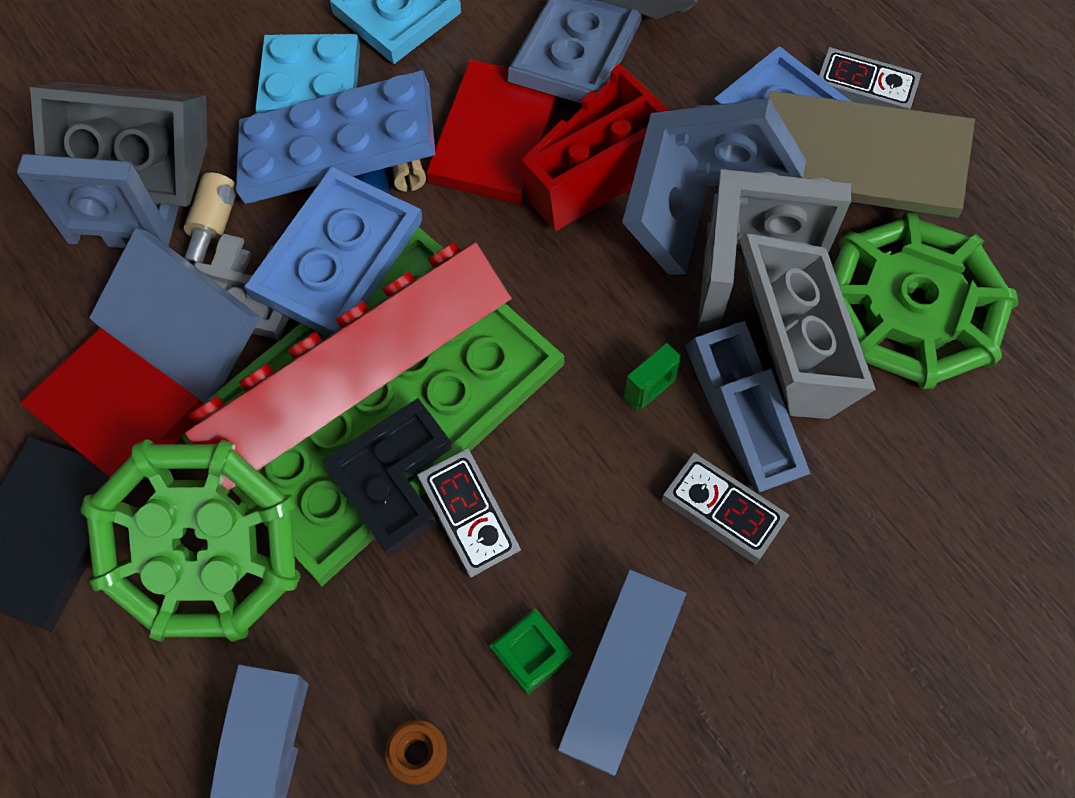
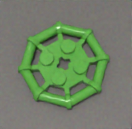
M904 213L901 219L861 233L848 232L840 239V252L833 269L867 364L915 381L921 389H934L938 382L981 366L991 368L1001 359L1000 345L1011 310L1018 305L1019 301L1016 290L1008 288L983 249V239L976 234L969 237L920 220L917 213ZM899 240L905 245L901 252L890 255L891 251L882 253L877 249ZM922 242L952 252L954 254L952 255L947 252L922 244ZM858 262H862L871 270L866 285H849ZM967 262L982 287H977L973 280L968 284L963 276V272L966 269L963 264ZM916 288H921L926 291L924 294L925 299L932 303L918 304L909 297L908 293H913ZM850 304H863L865 307L867 322L875 329L868 336ZM975 307H985L988 310L982 332L970 323ZM885 338L913 347L918 351V360L882 347L879 344ZM957 339L967 347L966 350L937 360L936 349L943 347L947 342Z
M223 439L219 444H154L150 440H144L134 444L132 455L95 494L87 495L83 500L80 510L87 517L93 573L88 581L94 591L102 590L146 627L150 631L149 638L162 642L165 637H227L231 642L239 641L247 637L248 628L286 591L294 590L298 585L300 573L295 569L292 510L296 507V503L291 494L284 495L242 458L234 450L235 444ZM169 469H209L207 480H174ZM225 476L258 505L252 508H248L243 502L237 505L227 496L230 491L222 484ZM144 477L149 478L156 492L141 508L121 502ZM113 522L126 526L129 530L131 557L117 562ZM261 522H268L270 558L257 553L255 525ZM187 528H193L197 538L207 539L208 546L201 547L198 553L192 552L183 546L180 538L185 535ZM247 572L261 577L263 581L239 604L232 592L235 584ZM139 573L143 585L149 591L165 596L162 607L160 608L125 577ZM180 601H213L219 613H176Z

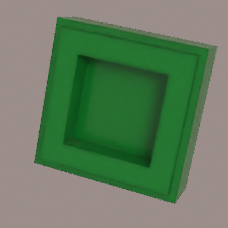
M666 343L627 376L624 399L636 411L642 410L675 382L680 355Z
M536 608L490 645L492 653L527 696L573 658L571 650Z

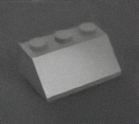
M749 233L741 237L739 240L746 278L789 415L830 419L876 390L827 249Z

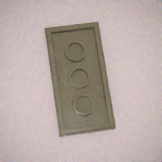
M776 91L769 92L768 98L807 160L803 178H825L833 182L851 183V202L959 218L964 205L975 125L974 118Z

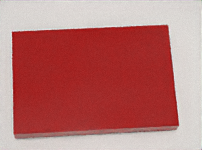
M470 60L436 146L435 155L432 157L426 172L428 183L522 205L526 194V185L521 159L545 137L558 96L508 82L509 68Z
M99 328L20 404L110 478L132 455L134 444L144 440H150L154 444H174L185 433L184 429L194 424L188 414L201 406L203 402L102 328Z

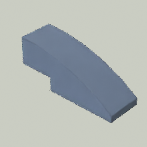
M742 321L696 337L685 344L712 412L755 492L760 493L811 474L772 370H763L746 322Z
M629 570L558 752L615 777L687 594L686 592Z
M238 665L218 749L210 798L287 797L298 748L293 745L309 685L300 675Z

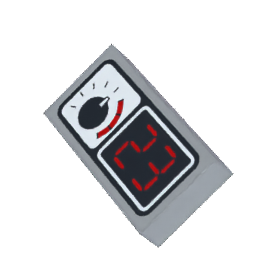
M829 47L819 77L852 102L910 110L922 73Z
M469 448L416 475L468 577L471 578L521 551Z
M693 453L662 498L663 503L755 565H757L790 516L696 453Z

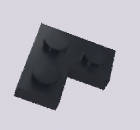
M419 398L322 460L330 476L388 558L437 525L434 515L407 479L451 450L452 446L448 436Z

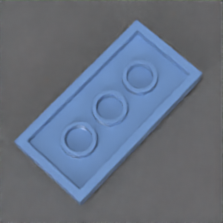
M424 71L395 76L381 82L358 88H350L340 93L310 101H302L292 106L266 113H257L251 117L240 119L236 191L243 202L248 204L318 186L331 167L348 175L356 176L434 156L435 144L430 88Z

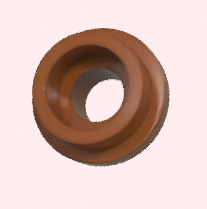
M412 720L403 723L392 732L385 748L387 766L398 780L406 784L422 785L432 781L440 774L447 760V744L444 736L437 727L426 721ZM415 742H423L428 747V756L425 761L418 765L408 763L406 759L408 747Z

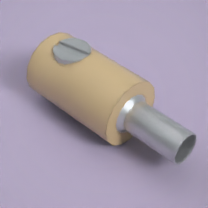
M210 172L201 176L184 225L185 233L191 237L184 259L193 266L196 262L203 263L209 244H217L224 233L237 194V184L232 179L219 173Z

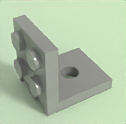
M721 169L718 194L714 195L711 223L708 222L706 230L697 333L708 334L720 329L734 282L736 248L741 249L739 240L741 237L749 233L824 247L829 253L851 203L852 184L833 182L825 178L806 179L779 176L772 172L753 173Z

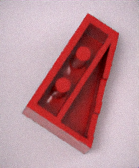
M620 63L610 71V80L597 93L590 91L581 100L582 108L568 122L561 120L521 159L528 202L554 231L561 229L631 189L651 113L670 111Z

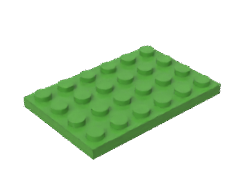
M418 227L366 304L367 307L371 308L385 299L387 296L381 288L402 274L410 271L414 278H417L432 268L427 258L442 249V247ZM503 304L259 469L258 472L284 495L291 494L296 503V507L292 510L295 559L323 586L375 539L330 476L322 460L419 398L448 436L452 446L451 450L407 479L421 497L425 492L416 475L468 448L471 451L564 366V355L507 304ZM300 323L205 402L218 395L223 403H226L244 391L238 383L241 379L266 363L275 371L293 359L287 351L290 347L317 331ZM317 332L321 339L327 337ZM185 433L181 436L187 444H193ZM234 486L230 489L248 508L258 505L239 487ZM261 522L268 529V522Z

